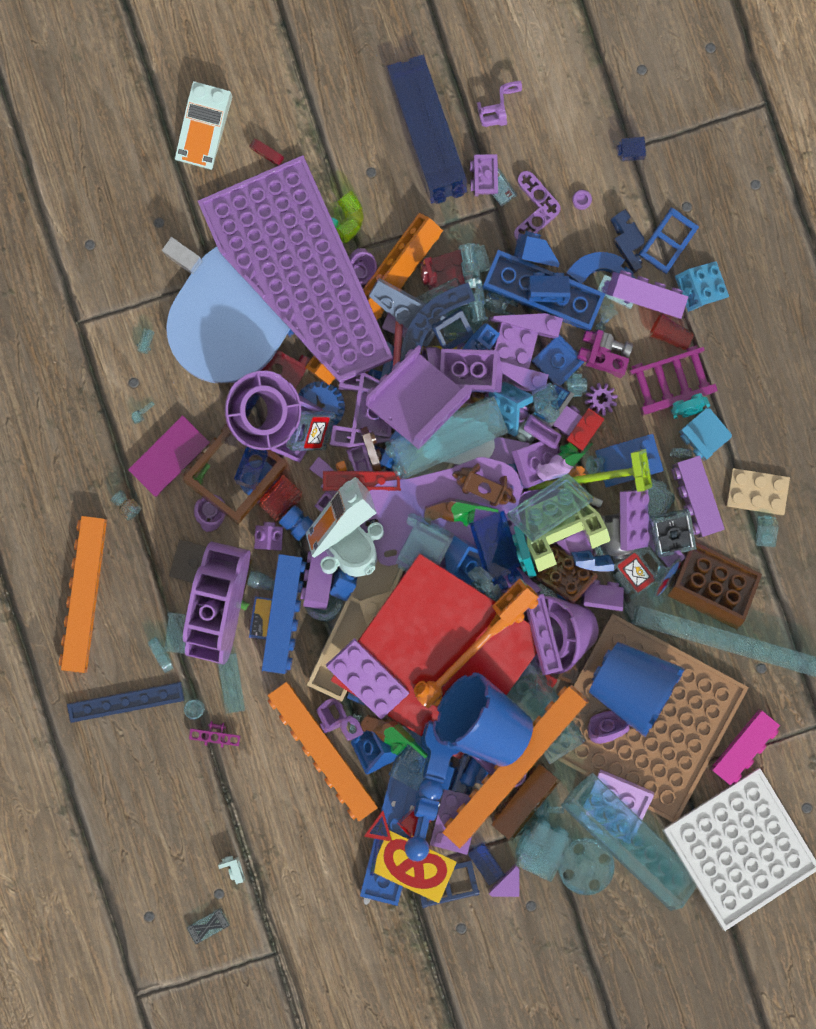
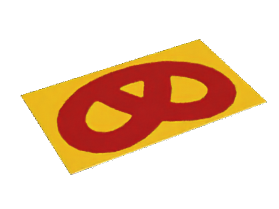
M389 830L392 842L383 841L371 872L439 903L457 862L430 849L424 860L419 862L412 861L405 853V844L409 839Z

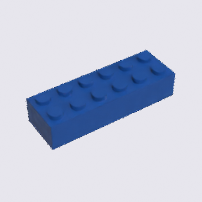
M497 251L482 289L538 312L563 318V322L582 330H591L605 293L569 279L570 298L567 302H528L529 276H533V273L536 272L545 273V276H553L554 272L503 251Z
M279 554L262 671L286 674L292 668L293 658H290V651L294 650L296 641L292 637L293 631L296 632L298 628V620L295 619L296 612H300L301 600H298L299 593H302V587H304L301 575L302 573L305 574L307 562H304L302 557Z

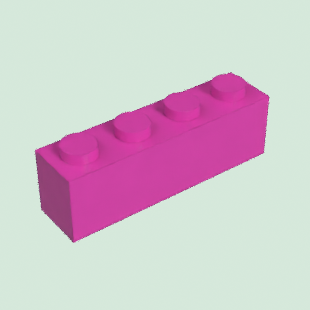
M758 710L710 769L727 784H736L742 777L741 772L753 764L755 755L757 753L761 754L767 746L765 743L769 738L773 739L778 734L780 725L762 710Z

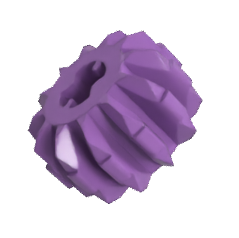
M597 383V390L591 386L589 389L592 393L587 392L585 394L586 397L591 398L586 400L585 404L591 403L592 405L589 407L591 410L595 408V413L597 414L601 410L602 416H605L606 410L610 413L613 411L610 405L617 406V403L612 400L618 398V396H611L615 389L611 388L607 391L608 384H605L602 389L601 384ZM603 395V399H606V402L599 404V400H596V398Z

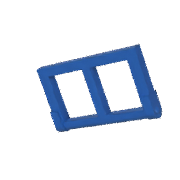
M671 207L638 255L667 274L699 226ZM671 216L691 229L681 245L661 232ZM657 237L677 250L666 266L646 253Z

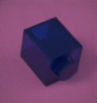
M644 137L621 139L619 145H617V156H621V162L645 159Z

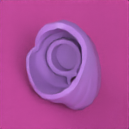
M358 248L352 252L349 259L362 286L366 285L377 271V262L374 256L365 248Z
M215 495L218 499L225 503L220 496ZM203 497L196 502L194 507L196 521L205 532L216 530L222 524L225 515Z

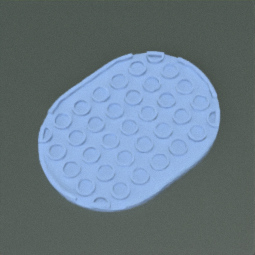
M215 247L201 259L203 262L194 274L191 273L175 298L167 318V338L173 355L190 374L207 382L234 383L246 374L262 370L273 358L290 328L220 254L218 247Z

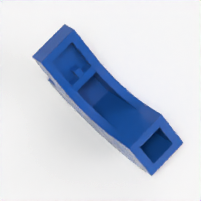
M595 252L581 257L565 274V276H569V279L581 284L591 274L598 271H606L613 274V272L620 273L623 270L632 273L631 277L635 278L633 276L634 273L629 268L621 267L625 259L608 252Z

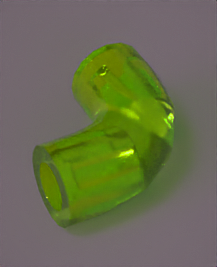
M352 190L337 201L345 213L343 222L336 227L343 243H348L361 230L364 219L363 207Z

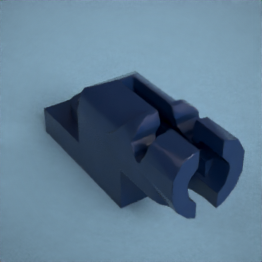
M625 209L610 220L616 234L620 235L614 239L613 243L631 271L636 273L642 268V261L638 254H634L633 251L644 244V236L635 222L631 224L626 223L630 220L631 216Z

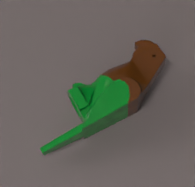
M450 497L441 502L425 506L423 515L425 521L429 524L433 520L442 518L450 522L461 521L467 527L468 525H473L475 509L498 512L499 509Z
M367 715L361 722L363 732L366 730L373 731L381 741L391 746L392 754H400L409 744L424 758L428 757L424 750L415 742V739L396 720L380 719L377 716Z

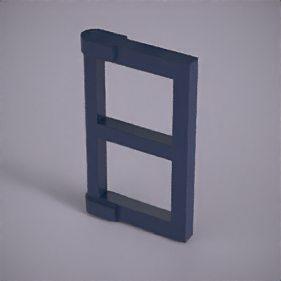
M461 309L431 326L442 349H453L471 338L474 334ZM460 318L466 333L446 344L440 330Z
M472 861L458 863L455 865L454 870L467 867L473 891L452 895L448 881L446 886L447 897L441 898L440 902L437 903L433 900L427 901L426 897L420 895L421 906L426 908L479 895L480 891L477 887Z

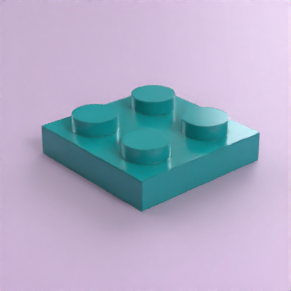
M514 526L515 534L512 537L523 572L527 571L529 578L537 576L522 526Z

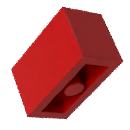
M588 408L565 442H570L579 452L583 451L604 421V418Z

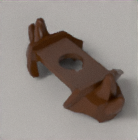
M479 463L473 468L462 467L459 471H455L452 474L464 494L471 492L490 501L491 506L506 505L508 502L516 503V498L513 495L514 491L507 484V476L500 477L499 481L501 484L476 473L480 471ZM485 482L489 484L492 490L491 492L481 493L478 486Z

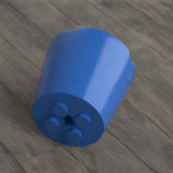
M617 642L612 651L608 650L602 662L603 666H598L589 693L646 737L649 729L652 728L671 696L672 689L680 680L685 668Z
M473 673L469 677L464 675L452 684L438 705L437 711L439 715L437 721L433 723L434 736L440 744L501 767L514 763L524 753L533 732L531 717L479 673Z

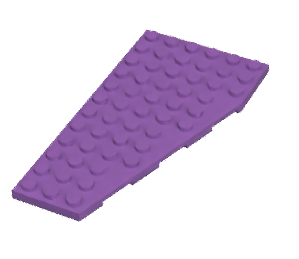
M303 155L198 200L220 254L339 383L394 360Z

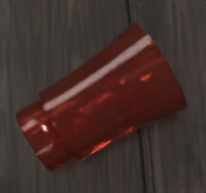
M660 313L652 326L649 337L686 350L691 344L694 333L672 321L663 313Z

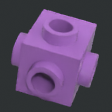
M264 522V526H256L254 549L282 550L283 527H276L273 522Z

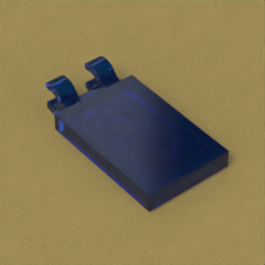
M498 511L470 522L469 525L486 579H492L494 589L503 590L508 587V583L504 578L506 575H508L510 584L516 582L519 578L523 580L522 574L517 569L521 564L505 511Z

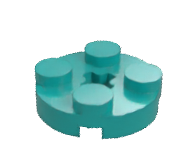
M702 393L691 396V399L685 402L684 400L676 401L673 403L674 408L671 409L673 418L678 419L677 415H682L683 418L698 414L704 411L703 407L705 405L709 408L710 402L708 397H703Z

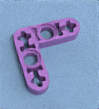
M529 171L520 173L517 182L538 209L515 229L514 238L516 241L519 230L523 232L528 228L525 225L526 223L534 230L533 233H538L556 218L560 212V205L535 175ZM523 176L525 178H531L529 182L532 186L535 183L537 184V186L533 187L531 192L528 191L530 189V186L527 183H522ZM536 190H542L544 198L537 200L534 198L533 193ZM548 197L550 200H548L547 203L551 207L553 205L556 206V213H548V206L546 204H544V206H541L540 204L544 203ZM538 216L542 219L543 223L541 226L536 227L532 224L534 217Z

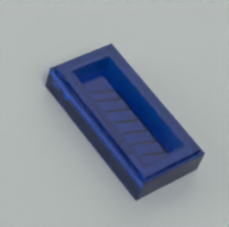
M484 842L468 852L469 857L489 886L505 876V873Z

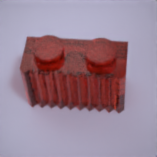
M282 475L257 504L277 521L287 514V509L291 505H296L300 501L302 492Z

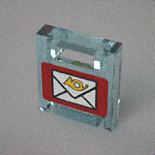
M301 411L299 426L288 440L286 447L291 451L326 450L327 445L324 443L329 442L334 425V420L332 419H335L337 414L332 411ZM302 424H306L302 439L300 440L298 437Z
M650 547L634 549L624 559L614 564V570L617 568L618 572L613 577L624 588L626 594L634 590L635 593L629 597L633 600L668 574V571ZM647 552L659 566L654 571L642 557Z

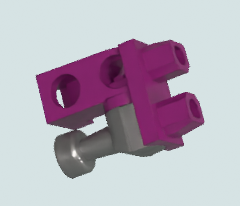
M599 329L596 332L586 330L582 341L591 344L590 350L581 347L577 358L586 362L585 366L608 372L621 379L625 375L629 358L626 357L630 356L633 343L628 341L624 344L614 340L610 333ZM611 350L621 351L622 356L611 353Z

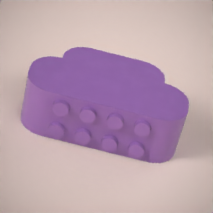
M212 541L207 545L201 566L198 568L193 581L184 625L183 642L186 643V656L223 665L227 662L236 633L249 568L250 550Z

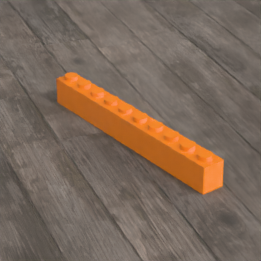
M421 213L416 216L363 288L376 320L382 316L384 309L369 297V293L378 278L401 289L443 232L431 218ZM315 356L312 357L305 367L328 385L335 379Z
M571 685L568 688L564 686L557 694L559 696L558 700L555 703L551 701L544 709L547 711L543 717L539 715L534 720L532 736L524 753L508 766L501 767L495 765L494 769L496 771L493 775L488 774L482 780L483 786L480 790L476 788L470 794L469 798L471 800L467 805L463 803L456 811L458 815L454 819L451 817L444 824L446 829L442 833L459 849L464 846L589 702L574 686Z

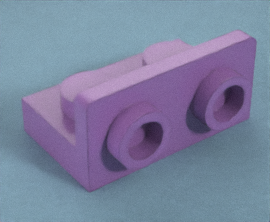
M497 154L474 155V161H470V172H474V180H471V191H474V196L479 194H498Z

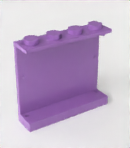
M419 345L414 350L410 349L405 355V359L402 362H397L393 366L392 372L389 375L385 374L380 379L379 385L376 388L372 387L367 392L365 404L418 449L470 398L472 388L467 384L461 389L419 354L421 346Z

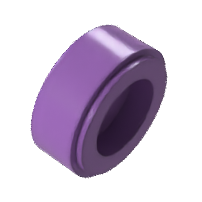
M578 190L572 198L574 207L579 210L587 209L592 202L591 194L586 190Z

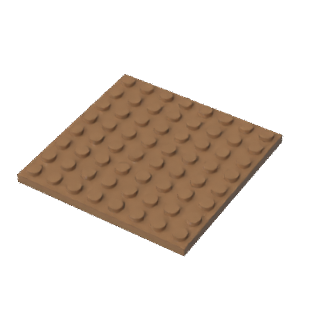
M611 614L573 685L589 702L544 753L594 780L601 769L653 791L654 797L648 809L671 822H675L682 814L749 687L624 619ZM617 642L685 668L680 680L672 689L671 696L654 725L649 729L646 737L629 725V731L613 741L597 744L590 740L587 731L590 718L599 713L611 711L589 693L593 684L592 678L598 666H603V658L607 651H612Z

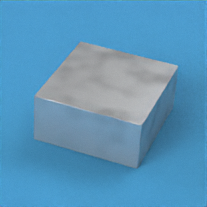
M172 237L162 249L166 257L192 274L203 262L198 255Z

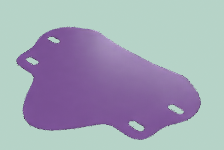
M477 457L450 469L410 479H400L401 491L370 490L377 513L368 520L377 519L378 523L383 526V537L374 540L373 543L378 561L386 566L404 562L413 563L419 553L438 564L454 535L469 541L487 552L491 542L514 535V526L520 525L518 503L521 495V483L519 476L511 466L490 458ZM479 463L480 471L476 473L501 484L499 481L500 477L507 476V484L514 486L513 495L516 498V503L508 502L506 505L491 506L490 501L471 492L464 494L452 474L455 471H459L462 467L473 468ZM397 480L385 481L383 485L377 484L374 487H397ZM485 482L478 486L481 493L491 492L492 490L489 484ZM450 497L499 509L498 512L475 509L473 525H468L467 527L461 521L450 522L442 518L433 520L429 524L425 521L423 515L425 506L441 502ZM505 521L512 522V526L500 528L499 524ZM364 522L360 525V527L364 530L365 533H368V527L365 525ZM484 536L488 537V545L483 544ZM397 550V554L394 556H384L386 551ZM445 555L439 564L444 569H446Z

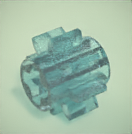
M573 374L572 378H567V390L574 394L573 397H581L582 393H587V378H582V374Z

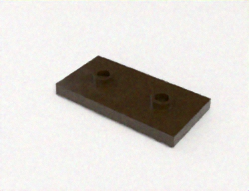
M179 539L169 576L193 583L196 572L201 566L206 546ZM250 559V562H249V568H248V573H247V578H246V583H245V588H244L243 597H244V594H245V590H246V587H247V583H248L249 576H250L251 569H252L253 562H254V560H252V559Z

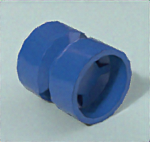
M295 505L280 520L279 524L286 530L290 529L291 535L297 541H300L314 521L308 516L304 517V512Z

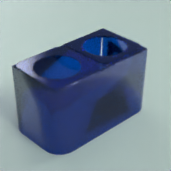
M246 447L234 477L236 484L253 490L256 489L268 458L267 450ZM253 455H259L263 460L262 465L258 468H253L249 464V458ZM250 472L255 475L256 480L253 485L242 482V476L245 473Z

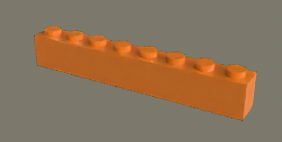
M81 516V520L77 522L79 538L75 540L74 550H77L76 558L72 560L74 576L70 578L69 589H72L71 596L67 598L66 605L69 608V613L64 619V627H67L66 635L62 636L61 646H64V651L59 657V665H61V670L86 673L88 670L107 519Z
M286 681L267 695L270 698L267 700L273 709L277 708L280 712V720L284 725L288 724L291 727L292 731L290 733L296 741L300 740L304 745L301 747L308 757L311 755L315 760L313 765L319 773L322 771L325 774V782L330 788L334 787L336 789L338 800L342 804L345 802L349 807L347 812L353 820L357 818L358 821H361L376 810L378 805L326 733L323 732L321 726L289 682Z

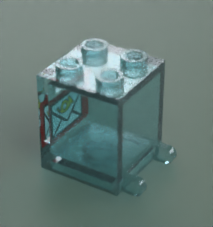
M410 513L406 522L413 528L397 557L396 563L399 564L398 568L406 572L419 553L439 565L453 540L454 533L433 522L429 524L423 517Z

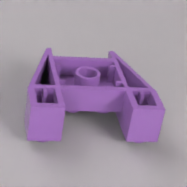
M545 313L490 317L488 321L498 323L497 332L500 335L492 346V350L499 351L502 377L521 390L543 394L548 374L529 369L537 335L551 339L557 338L563 318Z
M362 373L339 383L338 389L357 392L352 428L333 425L329 446L350 449L365 445L360 428L366 426L369 432H374L377 441L374 445L390 442L392 427L365 405L367 392L372 387L376 388L380 380Z

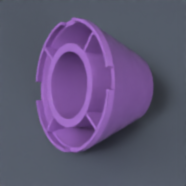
M271 371L251 372L236 381L230 389L225 403L226 422L234 437L245 446L257 450L274 449L286 443L295 429L298 428L301 418L300 399L293 385L281 377V375ZM254 393L261 396L267 405V418L258 429L248 422L245 414L246 402Z
M544 596L563 668L562 671L551 674H560L571 669L595 644L598 638V623L594 614L587 607L575 603L572 604L555 597ZM526 611V612H525V616H524V620H526V621L529 622L528 615H527V611ZM536 654L535 659L537 661L535 663L541 668L538 655Z

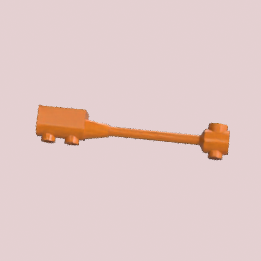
M519 578L492 606L497 614L483 635L436 682L428 681L426 683L420 681L414 688V694L418 701L426 708H430L432 705L438 706L443 695L441 687L492 636L514 622H522L525 616L524 612L528 608L534 609L538 605V594Z

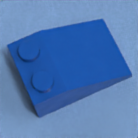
M650 434L596 450L595 453L600 471L608 472L632 468L631 453L641 449H646L650 475L664 471L654 435ZM626 476L603 481L605 488L635 480V477Z

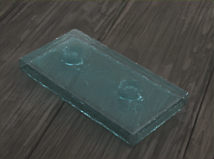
M567 473L509 511L507 517L533 542L593 502V497Z

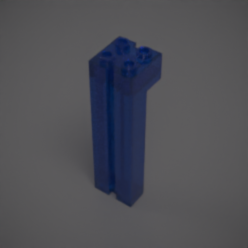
M424 54L410 58L409 61L404 63L401 61L388 65V75L423 175L430 203L440 204L446 201V197L453 196L454 198H459L467 193V179Z

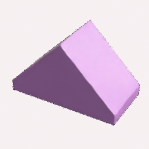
M516 863L488 890L492 897H519V867Z

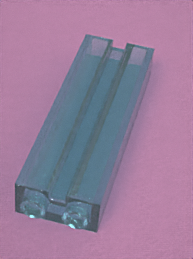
M486 397L457 410L420 449L400 435L385 442L387 446L385 451L389 458L393 457L395 462L393 471L395 475L399 476L400 479H406L508 433L495 397Z

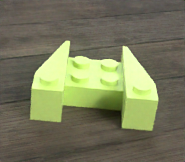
M566 483L563 484L565 493L533 507H530L528 500L524 501L527 545L538 572L556 565L549 545L583 530L592 549L610 541L607 527L600 514Z

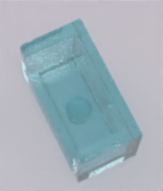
M167 613L169 618L166 643L163 651L185 654L186 643L183 642V631L187 614Z

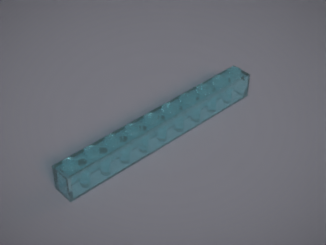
M636 605L631 624L816 677L815 656Z

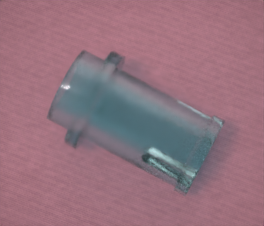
M143 328L139 344H136L138 352L148 354V351H151L150 345L155 334L154 331L149 329L147 331V329Z

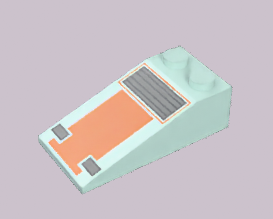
M193 81L175 160L212 170L232 101L231 91Z
M356 477L347 481L337 491L306 532L310 551L314 558L377 513L370 491Z

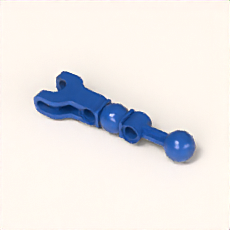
M431 720L425 724L421 737L422 746L426 750L428 757L424 766L423 781L418 788L420 798H417L414 809V816L418 817L414 837H411L405 844L406 856L410 860L417 862L424 860L429 853V844L425 840L429 821H434L437 816L439 805L437 801L443 794L441 784L444 783L450 758L459 752L440 744L436 740L433 732L434 721Z

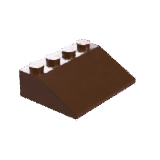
M692 541L693 547H689L685 555L686 558L683 560L667 596L737 630L746 620L762 574Z

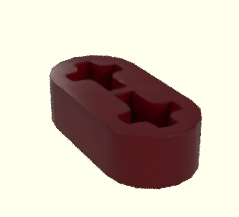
M255 138L249 145L251 150L277 166L284 160L281 154Z

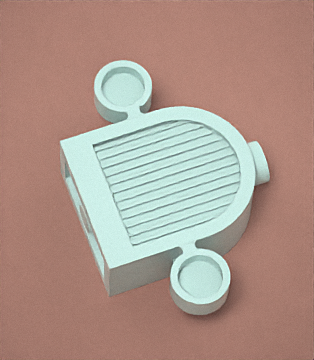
M378 522L371 523L367 529L368 533H365L358 526L326 549L329 556L324 557L320 563L322 571L326 574H332L339 566L344 573L350 576L360 577L371 574L375 570L377 563V553L373 541L383 537V526Z

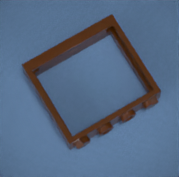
M226 423L221 429L222 433L219 437H214L210 441L207 451L205 453L201 452L198 455L195 465L193 467L189 466L186 469L183 479L184 483L239 525L287 468V462L271 450H260L276 464L240 507L233 511L193 479L231 435V431Z

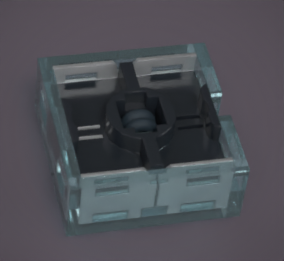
M687 508L650 517L655 553L659 558L673 555L674 551L678 550L682 553L697 549L691 514Z

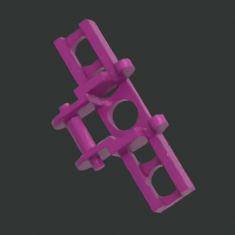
M213 721L208 724L209 730L190 729L189 739L204 741V745H207L208 742L218 743L223 748L224 744L239 746L241 735L223 732L226 729L224 722L222 725L213 724ZM212 728L221 729V733L212 732ZM192 732H199V737H192ZM202 733H206L205 738H202ZM212 734L218 735L217 741L211 739ZM231 737H236L238 739L237 743L231 742Z

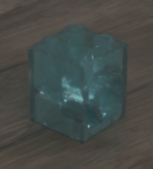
M539 817L538 820L533 818L529 829L524 831L518 842L514 862L517 866L552 882L572 839L566 829L560 826L554 828L544 818Z

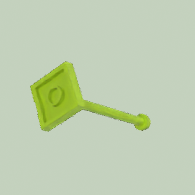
M641 449L631 453L632 468L544 481L529 487L528 491L562 487L564 483L575 485L626 476L635 477L637 492L645 491L652 487L646 449Z

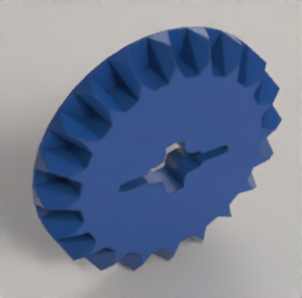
M318 381L312 382L300 390L298 395L317 405V395L321 404H325V407L322 409L329 413L328 417L330 418L327 430L332 429L333 425L336 426L341 421L345 411V402L341 392L334 385Z

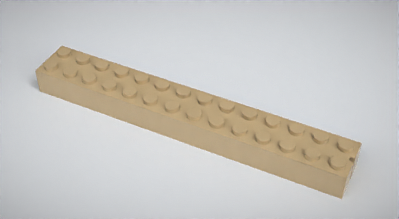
M422 446L420 449H416L403 479L450 469L453 463L425 458L422 455ZM397 550L386 551L384 556H394L397 554ZM377 559L375 570L371 574L357 577L356 588L348 600L345 601L309 677L307 686L343 701L347 690L330 680L334 674L326 667V664L354 638L358 641L366 630L367 625L359 600L393 590L397 586L407 562L386 566Z

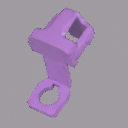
M521 81L509 82L500 87V104L481 107V103L477 102L479 119L482 126L507 125L503 94L522 91ZM517 86L516 88L508 89L509 87ZM492 112H495V113H496V114H494V115H489V116H484V117H483V114L492 113Z
M335 698L326 700L318 707L317 713L322 721L320 726L324 733L340 727L347 740H352L363 734L358 720L351 715L347 716L342 708L343 706ZM333 704L340 715L337 720L334 719L329 710V707ZM348 722L356 727V733L351 734L347 731Z

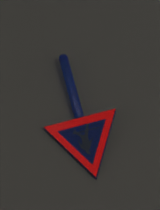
M384 810L364 835V837L376 839L370 871L371 876L374 875L380 840L392 842Z

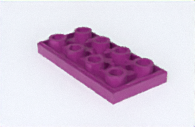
M182 415L128 470L157 497L210 442Z

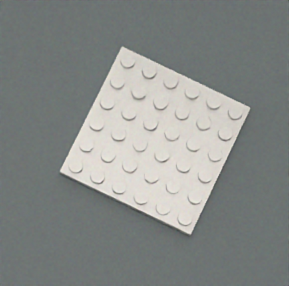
M757 768L740 779L736 784H732L662 829L723 931L734 926L816 872L814 856L760 768Z

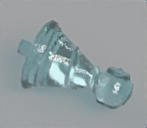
M611 303L610 306L602 304L601 322L595 325L596 331L598 329L604 331L606 328L605 324L615 315L619 314L613 309L614 304Z

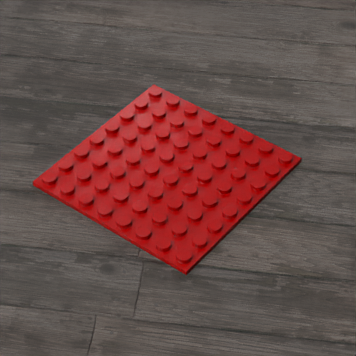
M421 553L418 554L358 639V642L409 690V694L387 715L422 736L425 724L429 720L437 721L439 712L437 711L438 706L432 705L430 708H426L418 701L414 694L415 686L420 681L426 683L428 681L436 682L483 635L497 614L492 607L496 601ZM524 619L520 623L514 622L492 636L441 687L443 693L441 697L443 698L447 690L464 675L469 677L473 673L483 675L507 695L537 654L530 623ZM335 675L332 676L330 679L332 682L355 695ZM458 752L453 756L460 760L464 753Z

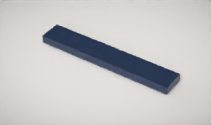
M182 682L68 703L67 708L70 723L181 702L185 701Z

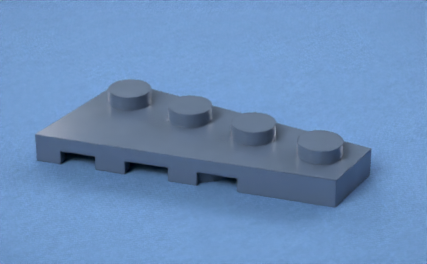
M378 278L369 293L370 298L386 312L394 316L395 320L407 329L417 313L426 305L423 301L381 278ZM446 314L443 315L440 319H438L435 323L446 318ZM432 328L424 339L423 345L425 347L429 345L435 336Z

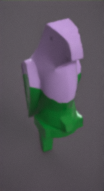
M570 442L564 446L561 445L559 448L560 453L553 456L549 464H538L536 467L537 475L543 481L565 478L593 443L591 442L581 453H578V449Z

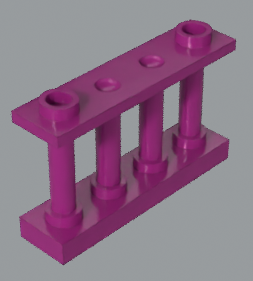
M696 345L687 348V352L645 366H643V363L631 366L632 370L628 374L629 376L636 374L645 401L643 403L644 407L640 408L642 416L672 407L673 403L679 400L688 401L695 394L702 393L703 396L718 391L716 383L710 385L707 382L698 354L705 351L704 347L698 348ZM690 356L700 383L698 385L699 389L694 391L688 387L680 362L681 359ZM671 362L682 390L680 391L681 395L675 397L670 393L662 369V365ZM652 368L655 369L663 394V401L656 403L655 400H652L643 372Z

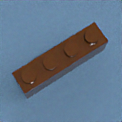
M541 764L531 769L529 772L530 777L526 782L524 781L517 787L518 792L515 796H510L504 804L506 807L503 811L497 812L492 819L494 822L491 825L508 840L513 841L561 781Z

